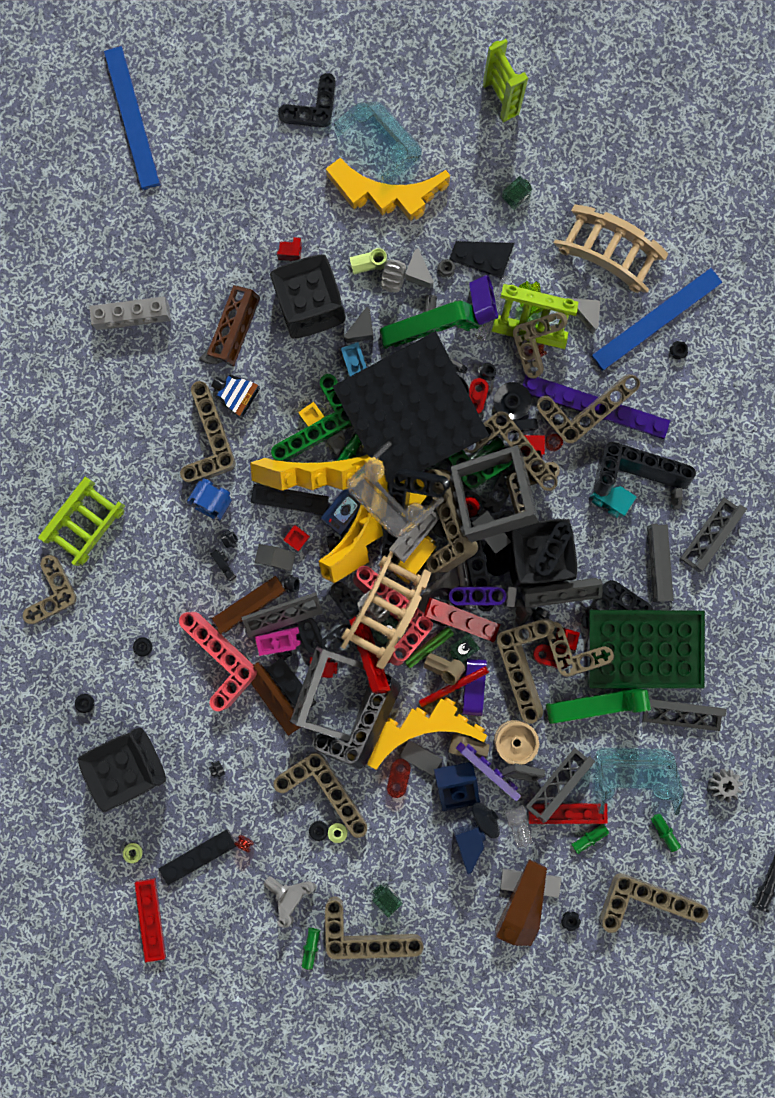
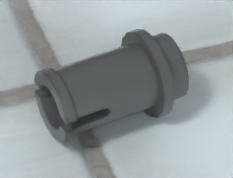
M429 295L425 296L424 312L436 308L437 296L431 295V298H429Z

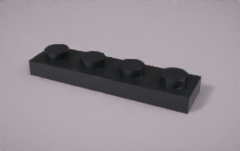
M254 484L250 503L324 515L328 508L329 496L289 489L281 491L269 486Z
M226 829L158 869L167 886L237 847V844L229 830Z

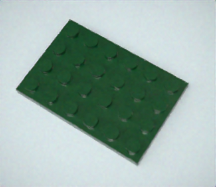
M588 610V651L600 647H609L614 653V659L610 664L588 671V688H705V611ZM605 650L598 657H596V653L592 654L595 659V665L599 664L598 659L603 658L604 661H607L608 656H611ZM588 657V667H589V666L591 665V663H592V660H591L590 657Z

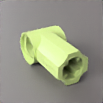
M376 248L370 253L350 257L353 274L374 269L382 270L388 261L386 252L381 248ZM378 256H382L384 258L383 261L379 263L375 262L374 259Z

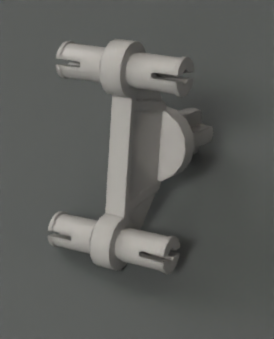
M269 876L263 884L276 895L275 899L278 901L279 921H277V924L283 928L290 927L293 924L294 917L290 915L304 894H311L316 889V884L311 881L290 886L285 884L283 886L272 876Z

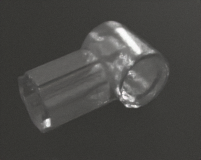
M521 805L505 810L509 828L511 827L517 848L532 844L533 840L527 824L528 818L524 806Z

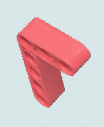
M361 566L355 573L353 582L366 594L371 590L378 574L368 566ZM359 574H364L367 580H362ZM380 583L379 587L382 592H376L378 595H382V598L386 599L387 602H389V599H394L397 603L395 606L400 609L406 608L409 601L406 597ZM418 607L407 627L408 631L394 647L395 651L402 653L403 658H398L394 651L389 659L393 665L399 666L403 664L433 627V622L429 618L424 617V612ZM390 612L389 614L399 622L398 616ZM419 623L424 624L426 630L420 629ZM407 637H411L414 640V644H410L407 641Z
M183 613L179 618L180 626L231 674L210 699V707L214 711L225 710L235 702L255 679L257 671L253 664L224 636L219 634L199 613ZM189 616L193 618L192 625L188 623ZM203 629L207 631L206 638H203L201 634ZM216 642H219L221 645L220 651H217L215 648ZM230 655L235 658L233 665L229 662ZM244 668L249 671L248 678L243 675ZM231 683L236 685L235 692L231 690ZM219 697L224 700L223 706L218 703Z

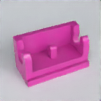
M299 628L273 631L256 636L259 656L295 650L301 643L300 640L297 641L296 639Z

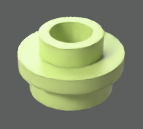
M341 823L332 824L328 830L329 839L334 843L343 842L347 837V828ZM340 830L341 836H335L334 831Z
M130 843L123 849V858L128 863H136L142 858L143 850L136 843ZM130 850H135L136 856H131Z

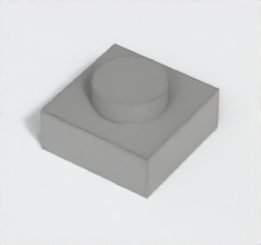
M507 587V591H505V607L513 608L515 607L516 588Z

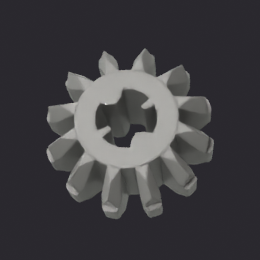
M398 260L387 261L382 275V289L391 293H397L401 290L406 272L405 263Z
M368 591L359 599V602L357 603L359 611L361 610L370 591ZM375 593L376 596L382 598V595ZM371 602L364 615L381 623L386 620L390 612Z
M721 769L720 774L716 771L713 772L716 779L709 778V781L714 783V785L708 786L710 790H714L711 795L713 797L718 796V801L720 802L725 799L726 802L730 803L731 797L735 800L738 799L737 792L743 793L741 789H738L739 786L743 785V782L738 781L740 776L734 774L733 770L729 769L726 772L725 769ZM724 783L729 784V787H728V788H724V787H723V784H724Z

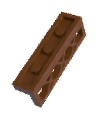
M233 285L208 349V356L223 360L231 366L235 365L260 300V296L252 289ZM237 292L244 293L243 298L236 302ZM236 309V316L229 319L230 311ZM229 326V334L223 337V329ZM222 343L223 349L221 354L214 353L216 346Z
M274 576L214 616L212 620L218 627L217 631L219 634H224L241 623L243 616L259 611L287 591L277 576Z
M257 662L253 665L257 675L251 684L289 736L301 728L290 722L294 709L261 662ZM247 670L246 672H244V674H245V676H246L247 678H248V676H249V671H248V670Z

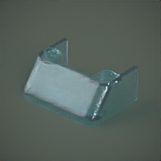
M381 102L358 103L334 122L335 135L339 138L357 122H366L370 119L393 145L389 151V156L394 165L381 175V183L391 184L421 158L422 148Z
M602 748L596 752L595 793L599 814H603L606 799L612 798L615 794V787L653 788L654 795L657 798L671 800L674 814L679 815L684 791L673 753L664 749Z

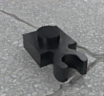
M218 550L211 552L210 555L223 571L229 581L235 579L236 575L227 563L229 559L223 551L220 553Z

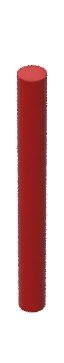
M484 666L459 679L454 685H448L419 700L421 707L488 674L489 670Z

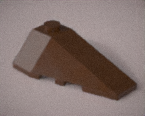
M530 859L528 860L495 928L497 938L513 946L532 945L540 929L547 867Z

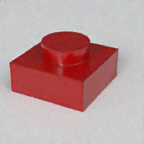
M294 525L283 540L299 552L310 536Z

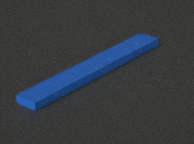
M120 46L105 50L106 61L141 188L146 190L160 186L123 48Z
M712 268L708 269L591 357L599 368L604 371L722 283L721 279Z

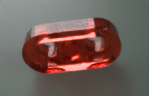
M402 758L396 759L391 765L387 792L393 798L402 797L407 789L411 767L409 762ZM403 765L405 767L404 771H398L397 766ZM394 784L400 785V789L398 791H395L393 789Z

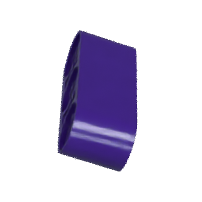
M485 275L469 282L474 314L478 324L483 325L498 319L493 285L489 276Z
M455 587L449 593V599L454 605H501L506 600V592L501 587ZM478 590L483 593L481 601H475L472 598L474 591ZM496 590L503 593V598L500 601H495L492 598V593ZM461 591L464 595L463 600H454L453 592Z
M467 658L465 676L487 666V661ZM486 675L465 685L462 715L482 716Z

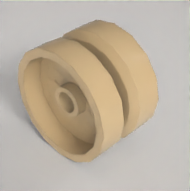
M510 720L501 724L495 732L493 739L495 750L507 763L523 765L533 760L539 749V738L535 730L527 723L519 720ZM516 739L520 740V744H517V747L513 744Z

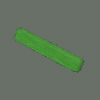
M446 627L411 654L405 661V664L412 668L454 635L453 631Z

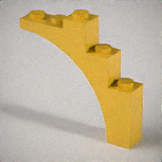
M341 157L326 168L327 177L353 209L363 207L367 203V199L373 203L381 215L386 212L387 214L391 213L396 208V205H398L410 221L414 218L416 220L421 218L425 213V202L431 201L436 192L439 190L441 192L444 191L450 183V174L446 170L420 183L408 185L380 183L362 176L350 168Z
M364 455L347 460L320 463L285 462L262 458L250 463L251 477L254 482L281 491L296 485L310 490H315L325 485L344 490L357 485L358 480L365 478L364 459L369 456Z
M372 457L364 459V492L360 508L351 528L342 541L329 554L319 560L322 577L333 583L369 563L366 546L383 536L380 519L386 516L389 490H387L383 462Z
M417 479V484L424 487V482ZM410 493L407 515L408 526L422 510L423 507L421 505L428 496ZM426 535L405 562L400 561L398 566L416 575L437 548L434 545L436 542ZM393 572V574L399 577L406 584H410V580Z
M447 697L444 700L440 698L429 718L426 717L427 712L419 707L416 710L411 708L401 727L397 726V721L388 717L367 765L376 770L384 758L397 746L425 733L438 731L457 732L469 735L482 742L485 741L488 735L484 733L485 729L476 723L474 727L468 724L467 721L469 719L461 714L454 715L458 709L454 706L456 702Z

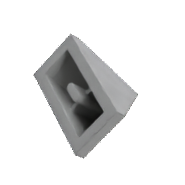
M415 249L405 273V280L430 289L433 288L434 281L419 249Z
M573 298L572 300L578 301L576 316L593 334L599 326L600 301Z

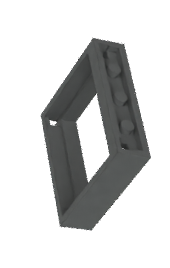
M518 445L451 466L452 474L450 475V480L456 489L453 495L455 501L459 503L457 513L459 519L463 522L461 532L471 543L539 522L523 454ZM513 460L525 511L472 528L461 477Z
M316 647L290 722L306 729L350 741L372 693L369 683L351 735L307 722L306 719L327 659L331 658L364 669L363 662Z

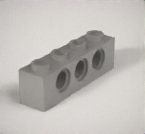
M165 296L89 306L91 325L96 330L171 321L169 302Z

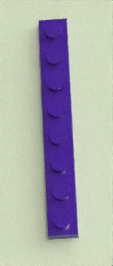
M525 375L522 384L533 397L549 396L557 405L582 412L598 398L597 396L539 377L529 378ZM598 404L595 407V412L598 414L603 413L605 410L604 404ZM622 404L603 419L661 439H665L671 421Z

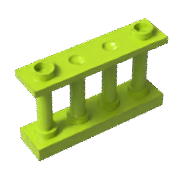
M507 39L495 41L488 48L483 87L486 88L491 85L502 103L500 118L503 123L520 114L528 82L526 73L515 74L505 56Z
M503 284L500 298L506 300L502 315H498V319L494 320L491 332L514 337V328L527 322L532 306L543 308L541 317L549 315L550 310L564 313L568 320L569 315H577L578 301L519 288L515 285ZM513 301L524 304L520 320L509 318ZM539 322L538 325L536 324V330L543 332L544 324L542 322ZM565 328L557 332L537 337L535 340L536 343L565 349L568 332L564 331ZM526 330L519 331V334L525 335Z
M86 476L38 536L41 541L48 544L55 542L73 555L75 558L71 563L75 566L84 565L87 562L90 551L113 521L119 519L125 511L123 503L118 501L114 505L96 492L93 487L95 482ZM85 496L92 497L110 511L104 521L83 506L82 500ZM74 511L80 512L98 526L92 536L71 521L70 516ZM62 526L68 527L87 542L80 551L59 536L58 531Z

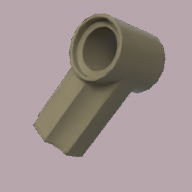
M432 653L427 656L424 663L425 669L440 675L443 681L449 685H454L466 671L465 665L461 661L454 659L450 662Z
M453 733L448 750L449 753L465 757L456 749L457 745L462 742L465 746L470 744L477 751L475 754L477 757L481 758L483 756L487 758L489 744Z

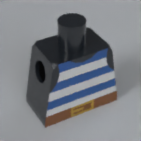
M229 375L226 381L216 377L211 387L219 391L216 396L218 401L240 419H243L260 390L256 383L234 375Z

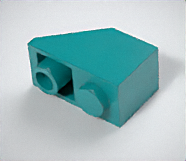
M621 486L612 488L607 496H599L595 491L589 496L593 499V504L600 508L604 506L608 509V513L615 518H618V516L620 518L624 517L637 496Z

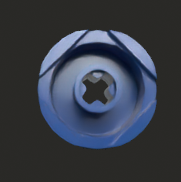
M203 478L195 486L187 503L189 505L194 503L197 505L195 508L197 511L212 519L217 516V521H220L231 504L232 499L229 496V491L221 487L217 489L211 481Z

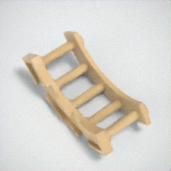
M574 205L571 211L576 216L577 221L566 241H554V244L559 248L558 251L563 255L577 256L603 267L625 282L629 289L635 293H648L649 289L643 283V280L654 261L666 260L668 253L655 240L651 242L645 238V232L615 215L607 212L602 215L596 213L595 208ZM583 223L594 224L595 226L584 246L573 243ZM606 228L615 234L602 255L591 250V247L601 229ZM621 237H624L632 242L633 246L621 266L611 260L610 257ZM639 249H641L646 254L647 259L636 277L628 269Z
M391 551L387 557H382L378 565L381 569L351 628H346L341 637L344 640L341 648L345 649L349 641L376 654V657L379 658L376 666L381 669L385 668L395 651L394 647L399 638H402L422 598L420 596L422 589L425 590L431 572L425 569L421 575H415L391 562L393 556ZM389 569L412 581L413 585H415L414 589L409 590L385 577L386 570ZM380 583L406 596V599L409 600L406 608L400 609L376 596L375 593ZM371 602L398 616L397 618L400 620L395 629H390L364 615ZM361 622L386 635L387 639H389L386 646L379 648L355 635L354 632L359 623Z

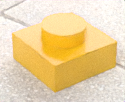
M314 402L298 412L307 426L325 418Z

